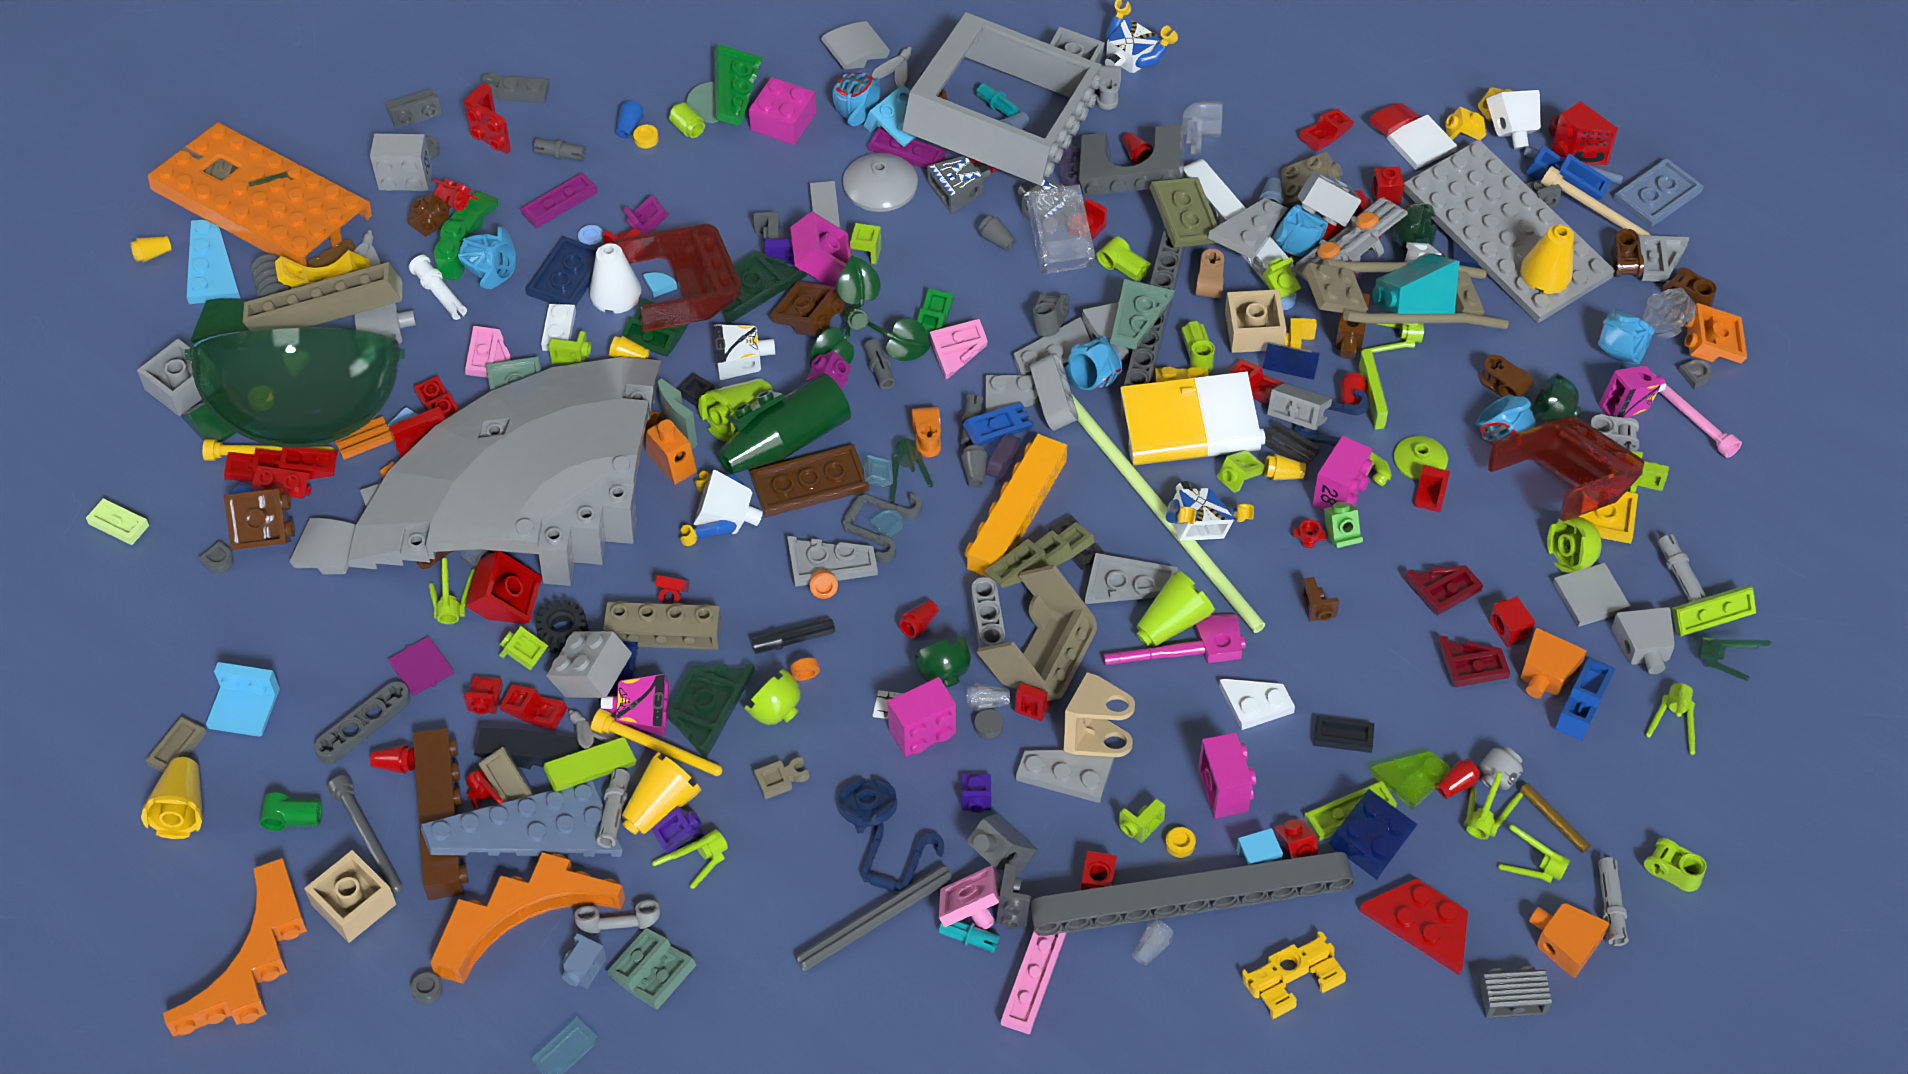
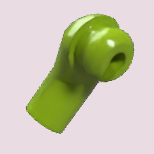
M1372 452L1370 458L1373 461L1372 468L1377 471L1373 475L1372 480L1380 486H1384L1387 480H1390L1392 477L1390 466L1384 459Z

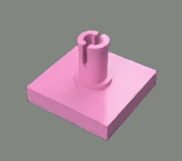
M991 865L940 889L939 919L944 927L969 916L972 917L977 928L985 930L993 925L994 919L987 908L999 903V872Z

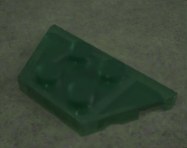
M759 251L752 253L716 275V283L725 322L729 325L789 288L797 281L805 278L807 273L786 265L785 260L769 257L768 254Z
M747 663L745 668H728V665L691 667L666 711L667 718L703 757L707 758L755 672L754 664Z

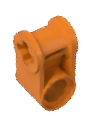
M939 407L911 409L912 426L918 453L927 458L937 456L941 451Z

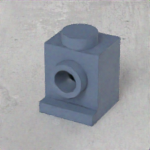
M577 933L574 937L575 948L570 949L563 960L565 972L562 975V979L571 986L577 987L580 985L588 989L607 959L603 945Z

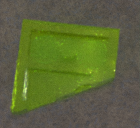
M1427 751L1374 765L1371 768L1370 774L1379 782L1383 781L1387 789L1413 810L1436 789V785L1451 770V767L1432 751Z

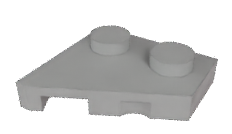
M1639 235L1641 254L1644 258L1642 281L1667 282L1687 248L1689 237Z
M986 375V413L1022 402L1024 407L1039 403V396L1032 375Z

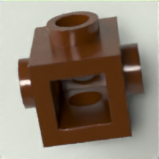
M431 192L423 198H418L411 204L407 223L426 237L437 230H441L443 224L449 220L450 206Z

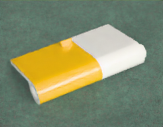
M1248 372L1130 385L1120 388L1129 432V456L1132 466L1235 454L1245 450L1249 452L1260 451L1261 445H1265V433L1263 428L1259 429Z

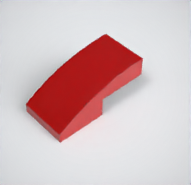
M1398 103L1373 114L1370 117V124L1388 137L1402 126L1421 118V116L1404 103Z
M1336 108L1322 114L1317 124L1301 130L1299 139L1314 151H1319L1346 133L1354 125V121Z
M1240 360L1227 373L1248 372L1253 399L1268 406L1272 389L1284 384V382L1263 375L1262 367L1244 360Z
M513 684L499 706L501 711L517 719L553 731L556 730L568 709L564 701L541 697L536 689Z

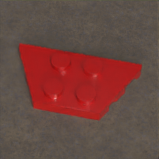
M1417 878L1362 903L1359 912L1457 975H1460L1464 962L1468 910Z

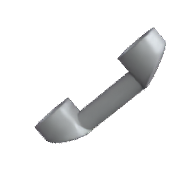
M644 900L636 905V915L600 918L599 910L596 907L584 906L576 910L574 914L575 922L581 930L593 934L601 930L628 927L644 929L658 920L660 917V906L654 900Z

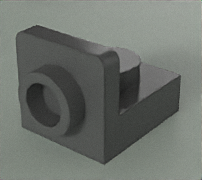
M1542 179L1526 183L1537 197L1541 198L1550 208L1559 205L1562 187L1559 184L1546 187L1541 184Z
M779 212L753 214L755 233H764V242L765 239H781Z

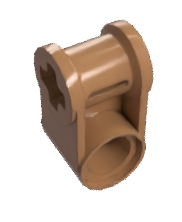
M1208 249L1202 253L1195 296L1221 299L1224 282V255L1221 251Z

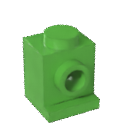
M1337 502L1333 507L1324 508L1327 539L1336 548L1363 542V537L1360 535L1359 516L1356 507L1348 502Z

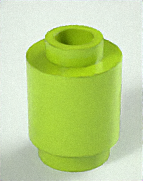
M687 103L676 104L671 109L670 122L685 136L696 138L702 134L705 129L703 118Z

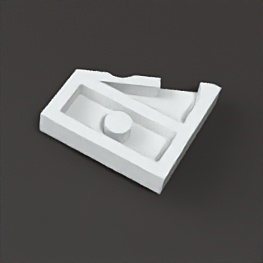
M1232 679L1220 680L1219 687L1241 730L1294 713L1295 706L1283 684Z

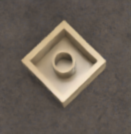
M1279 289L1227 292L1225 316L1231 353L1284 350L1286 324Z
M353 850L304 888L313 908L348 943L396 905L391 888Z

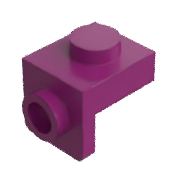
M654 195L650 196L635 211L628 206L624 208V211L629 216L626 219L632 228L641 229L646 235L669 216L668 212Z

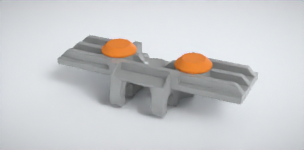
M1380 198L1357 217L1352 216L1346 228L1328 242L1321 240L1319 246L1297 262L1291 269L1295 274L1308 281L1304 272V268L1308 263L1323 265L1325 259L1361 262L1360 256L1366 251L1369 252L1371 250L1379 258L1384 254V249L1378 237L1408 213L1386 198Z

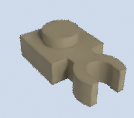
M802 757L793 759L786 767L783 766L780 760L754 770V776L765 799L792 790V781L805 782L809 779L808 769L802 772L796 771V769L804 766Z

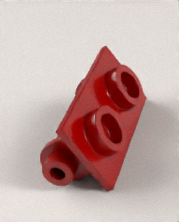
M434 178L432 180L438 183L434 194L455 210H464L470 198L478 199L470 194V188L460 183H455L447 178H444L443 182Z
M257 465L251 485L259 490L284 487V493H289L290 497L299 499L310 496L312 490L311 485H307L310 473Z

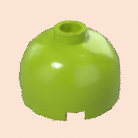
M1563 517L1558 519L1557 524H1552L1549 528L1547 536L1549 554L1554 553L1559 561L1553 562L1555 566L1562 572L1567 573L1591 567L1599 558L1602 548L1601 537L1595 525L1581 517Z
M785 668L779 671L783 675L780 679L771 678L751 699L755 703L752 708L748 705L744 708L759 723L776 725L782 720L788 723L799 712L796 706L801 698V690L798 682Z

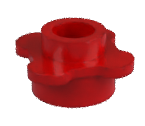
M1305 520L1300 524V528L1297 527L1293 530V536L1299 538L1303 542L1304 547L1313 548L1316 542L1326 539V532L1322 530L1321 525L1317 521Z

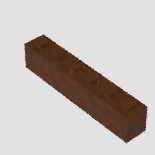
M448 728L413 733L423 887L428 900L464 895L463 883H468L469 879L467 866L462 865L461 857H466V855H430L421 832V826L424 823L459 815L458 806L462 805L461 789L456 788V781L460 780L459 764L454 763V756L459 754L457 739H451Z

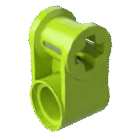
M1658 839L1655 844L1656 850L1652 856L1647 857L1644 861L1645 869L1652 875L1666 880L1683 891L1693 892L1701 886L1707 868L1705 860L1701 856L1677 845L1670 839Z

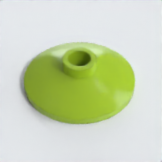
M1412 436L1402 440L1397 445L1394 452V463L1403 475L1420 481L1423 465L1446 470L1448 455L1445 448L1436 440L1425 436Z

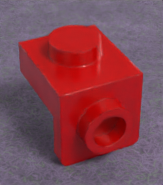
M1301 818L1289 820L1283 825L1274 827L1275 836L1288 851L1289 859L1319 855L1316 834Z

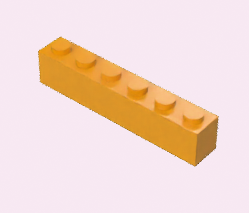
M1037 434L1033 443L1029 442L1027 444L1023 460L1015 464L1010 482L1006 481L1004 483L998 502L994 501L992 503L987 521L981 522L976 540L970 542L966 548L967 570L988 577L985 570L1019 545L1067 461L1066 444Z

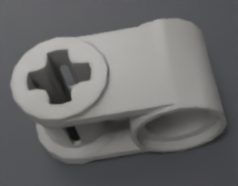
M1101 65L1099 75H1102V80L1096 90V103L1102 109L1111 110L1118 105L1121 66Z
M1598 414L1590 422L1585 435V442L1596 450L1602 449L1621 453L1635 452L1639 449V440L1636 436V432L1639 430V423L1633 418Z

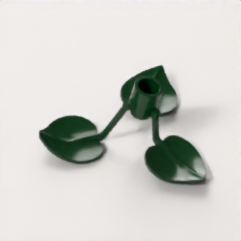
M852 255L837 280V293L839 297L846 303L853 304L848 306L843 312V320L846 323L844 325L846 329L845 335L836 327L824 330L814 342L809 363L812 368V361L818 355L835 351L843 360L850 364L854 356V347L847 341L850 338L851 328L861 330L865 326H869L889 337L885 345L886 352L898 361H912L920 358L929 350L930 342L924 327L915 319L903 318L898 320L892 327V333L868 320L867 314L860 307L864 305V300L871 301L877 298L881 283L878 274L871 265L863 259Z

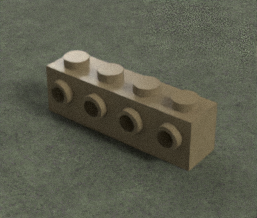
M607 602L603 631H613L627 647L719 650L722 618L720 606L710 604Z

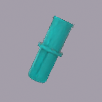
M982 83L977 88L978 93L976 95L990 104L991 109H998L1008 117L1018 113L1019 108L1007 100L1003 92L994 90L987 83Z
M958 921L944 927L941 922L939 926L941 934L965 942L964 945L967 947L971 944L993 954L1000 939L999 934L977 928L975 923L969 925Z

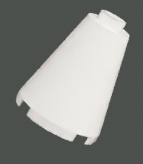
M613 243L604 244L596 252L590 286V298L593 305L600 311L605 312V309L613 310V313L628 311L637 305L641 294L640 282L621 247Z

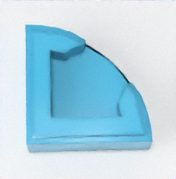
M658 272L643 274V280L654 298L677 289L676 281L666 274Z

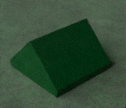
M235 386L224 387L181 414L184 421L203 441L204 439H216L217 442H223L256 421Z

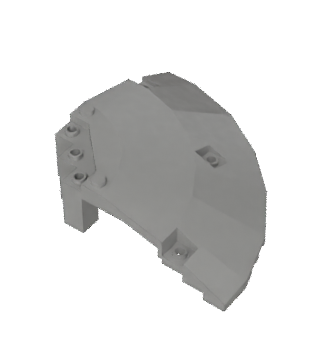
M618 357L552 367L492 390L437 424L386 474L355 526L348 557L349 567L377 569L378 564L403 566L404 560L430 562V559H435L436 552L483 549L539 554L543 584L571 586L574 564L602 565L606 542L634 544L637 525L635 485L646 423L651 418L652 406L655 402L656 389L660 379L661 360ZM414 542H421L419 545H413Z

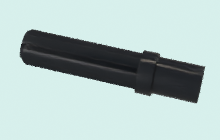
M826 619L783 631H771L769 634L751 638L754 654L774 649L780 650L783 649V646L833 634L835 632V625L832 619Z

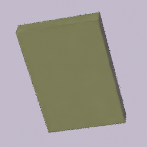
M1198 177L1151 182L1150 190L1173 248L1217 243L1208 239L1209 231L1218 225Z

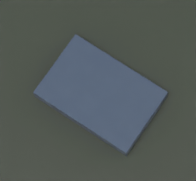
M1665 158L1617 191L1614 195V200L1652 228L1700 194L1704 186L1669 159Z

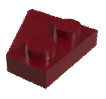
M1466 565L1453 566L1451 568H1431L1430 572L1415 573L1414 570H1408L1404 577L1437 616L1481 592L1483 588L1481 581Z
M1439 636L1438 645L1454 688L1509 678L1510 670L1502 648L1481 646L1470 641H1465V644L1448 641V636Z

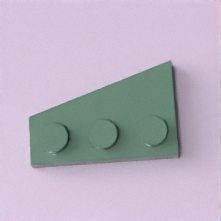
M1124 279L1110 344L1136 350L1174 297L1175 290Z

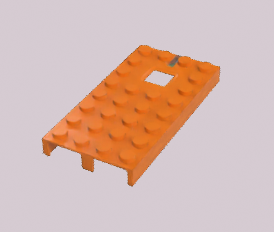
M219 122L148 174L150 189L268 254L283 256L306 267V256L330 237L332 248L342 241L340 229L353 217L359 214L365 217L366 220H369L372 216L369 201ZM218 159H223L238 167V169L222 181L204 172L205 169Z

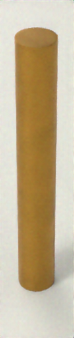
M1529 783L1520 789V792L1582 853H1585L1591 847Z

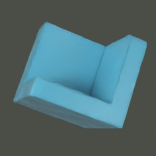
M1272 828L1238 838L1236 852L1238 857L1245 856L1248 865L1282 860L1283 852Z

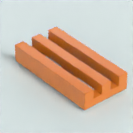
M383 416L333 435L334 442L343 460L393 441Z

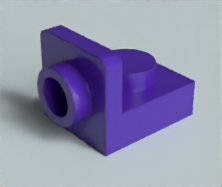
M792 237L791 239H765L766 264H795Z
M962 774V810H969L974 813L991 810V774Z
M679 807L651 828L663 850L667 853L676 850L692 836L698 839L704 836L703 831L699 827L702 825L699 817L693 811L687 812Z

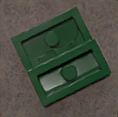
M234 299L206 300L191 337L192 343L196 347L218 343L223 350L245 347L250 334V330L243 323L244 302L247 301Z
M642 299L634 318L629 317L620 338L624 336L649 349L651 352L668 357L684 334L691 316L688 313Z

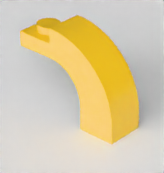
M350 250L333 264L319 268L306 267L283 256H280L275 261L278 281L284 285L291 286V289L371 267L369 259Z

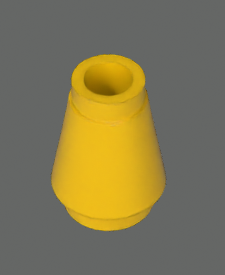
M168 236L136 238V241L130 243L136 262L142 261L144 263L172 250Z
M615 336L609 351V356L614 358L648 359L650 354L649 349L624 336L621 338Z
M1274 454V456L1268 455L1265 461L1264 476L1269 477L1271 481L1304 479L1306 472L1305 463H1300L1278 454Z

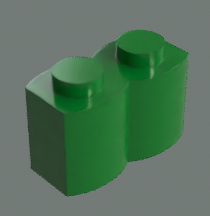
M447 220L440 231L441 240L434 248V258L437 269L442 273V279L459 280L464 273L465 267L459 260L458 254L463 239L469 237L465 222Z

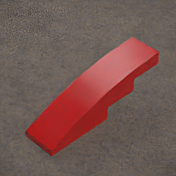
M283 445L282 451L255 448L254 454L228 452L224 480L253 482L257 465L310 473L309 480L331 477L335 474L338 451Z

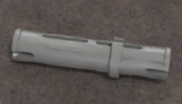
M1670 534L1660 538L1657 544L1666 557V565L1676 575L1689 601L1693 602L1706 598L1707 596L1688 563L1689 558L1687 554L1682 552L1674 535Z
M616 769V772L612 771L609 788L604 794L605 808L597 837L598 845L603 848H611V845L615 846L622 809L628 800L627 785L630 774L624 769Z
M1606 857L1598 861L1604 901L1602 917L1603 920L1610 923L1607 929L1608 943L1610 945L1613 944V946H1623L1629 940L1625 924L1627 911L1622 903L1618 863L1616 859L1613 860L1612 857Z

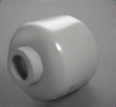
M1506 746L1503 749L1493 748L1479 764V771L1482 775L1481 782L1490 789L1497 772H1502L1503 775L1498 789L1508 790L1523 772L1521 757Z

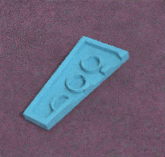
M206 219L192 220L187 281L188 303H205L206 300L214 299L241 300L220 227Z

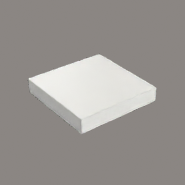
M1425 115L1402 126L1387 137V140L1415 170L1456 152L1457 145L1429 115Z

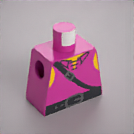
M1647 366L1616 370L1598 405L1607 416L1632 417L1651 407L1657 393L1665 390V380L1662 376H1655Z
M665 674L621 680L618 683L617 696L601 698V709L610 713H616L617 722L635 730L666 735L669 681Z

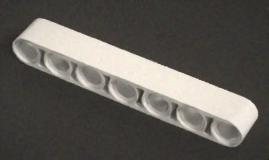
M1203 159L1184 166V178H1199L1218 226L1246 209ZM1271 237L1254 260L1242 255L1265 283L1266 281L1262 274L1269 268L1268 263L1279 257H1282L1283 260L1288 258Z

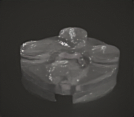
M1669 289L1660 294H1652L1648 298V306L1644 311L1643 320L1654 328V335L1656 337L1670 338L1682 332L1681 327L1686 322L1690 324L1696 312V305L1684 289Z

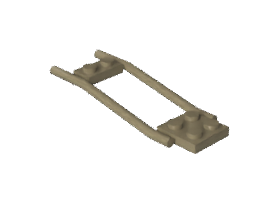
M1325 259L1323 265L1308 263L1304 268L1318 308L1320 310L1343 313L1345 321L1364 324L1465 323L1504 330L1509 325L1507 319L1483 316L1485 310L1471 277L1484 279L1487 275L1485 269L1459 265L1455 306L1457 313L1397 314L1366 313L1368 308L1354 273L1392 272L1411 262H1344Z

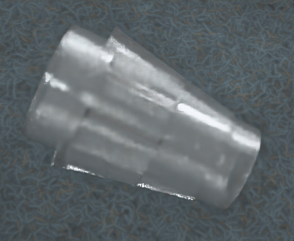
M981 683L968 685L966 695L967 707L980 711L1008 706L1010 702L1009 689Z
M1157 919L1152 924L1148 923L1132 954L1133 958L1140 964L1147 966L1149 962L1172 943L1171 938L1174 935L1172 929Z

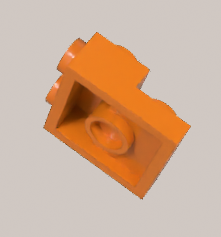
M1696 303L1684 314L1682 326L1687 327L1684 345L1689 348L1690 356L1712 363L1718 357L1740 364L1747 359L1742 317L1700 303Z

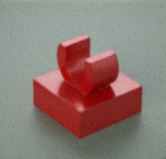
M657 575L655 586L663 588L658 596L659 602L665 603L666 595L673 593V604L681 603L682 596L679 591L688 593L690 582Z

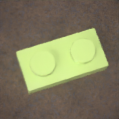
M104 498L86 517L89 525L130 545H133L149 527L147 519Z

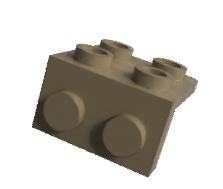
M1327 151L1282 169V192L1286 207L1301 203L1297 196L1313 170L1327 178L1331 175L1340 180V177L1343 175L1341 166L1338 162L1335 163Z

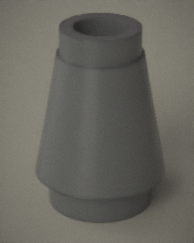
M987 216L978 228L983 238L1006 251L1010 250L1016 242V239L999 217Z
M968 446L964 449L961 458L969 486L975 488L985 485L988 453L985 452L983 446Z

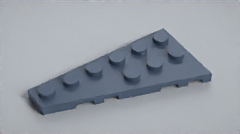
M592 780L558 792L551 790L424 823L421 826V832L430 855H468L470 852H488V856H499L500 852L516 853V856H541L543 852L550 855L557 853L563 856L565 853H583V857H594L595 853L611 854V857L622 856V848L618 839H616L615 846L611 845V848H603L597 843L604 807Z

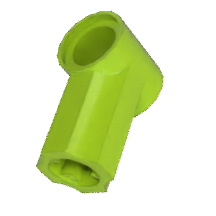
M1115 236L1097 252V259L1104 268L1108 270L1116 268L1136 282H1141L1150 270L1151 263L1132 252L1128 243L1121 237Z
M1198 321L1188 322L1186 326L1182 327L1181 335L1190 357V368L1208 369V373H1210L1214 365L1215 346L1209 341L1203 324L1198 323Z

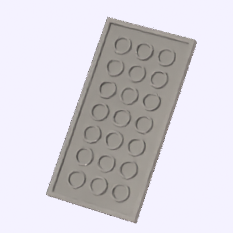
M1480 140L1475 141L1404 182L1403 191L1459 246L1478 262V265L1485 269L1487 274L1537 323L1576 301L1615 275L1616 270L1541 198H1538ZM1565 225L1574 233L1572 280L1567 288L1559 293L1545 294L1543 293L1544 290L1536 287L1533 290L1522 279L1520 273L1522 261L1550 227Z

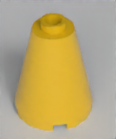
M1565 225L1550 227L1523 259L1520 273L1523 281L1533 290L1536 287L1544 290L1543 293L1545 294L1559 293L1566 289L1571 282L1573 275L1574 233L1569 227Z
M657 752L650 761L621 815L625 820L622 825L633 835H636L638 832L644 835L677 807L681 808L700 793L701 788L698 784L692 787L688 783L691 777L668 757L662 760L661 753Z
M177 757L170 761L143 806L141 819L147 829L149 826L154 828L156 835L160 837L184 839L190 837L191 832L200 830L203 812L199 766L188 757Z

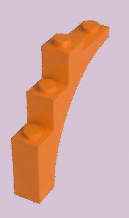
M542 852L529 883L515 876L511 878L500 876L487 907L476 900H469L468 902L458 899L430 962L432 969L440 978L464 984L474 964L488 947L511 928L534 916L566 907L603 906L622 909L625 902L623 886L612 879L601 880L591 877L582 871L573 872L571 862L565 856L557 853L550 855Z
M283 858L253 868L257 887L255 915L251 930L239 954L227 970L207 989L194 998L163 1013L165 1023L173 1037L190 1034L195 1029L208 1024L220 1023L229 1016H232L236 1025L242 1023H252L259 1017L267 1014L258 983L275 980L280 975L287 973L278 942L292 940L300 934L307 932Z

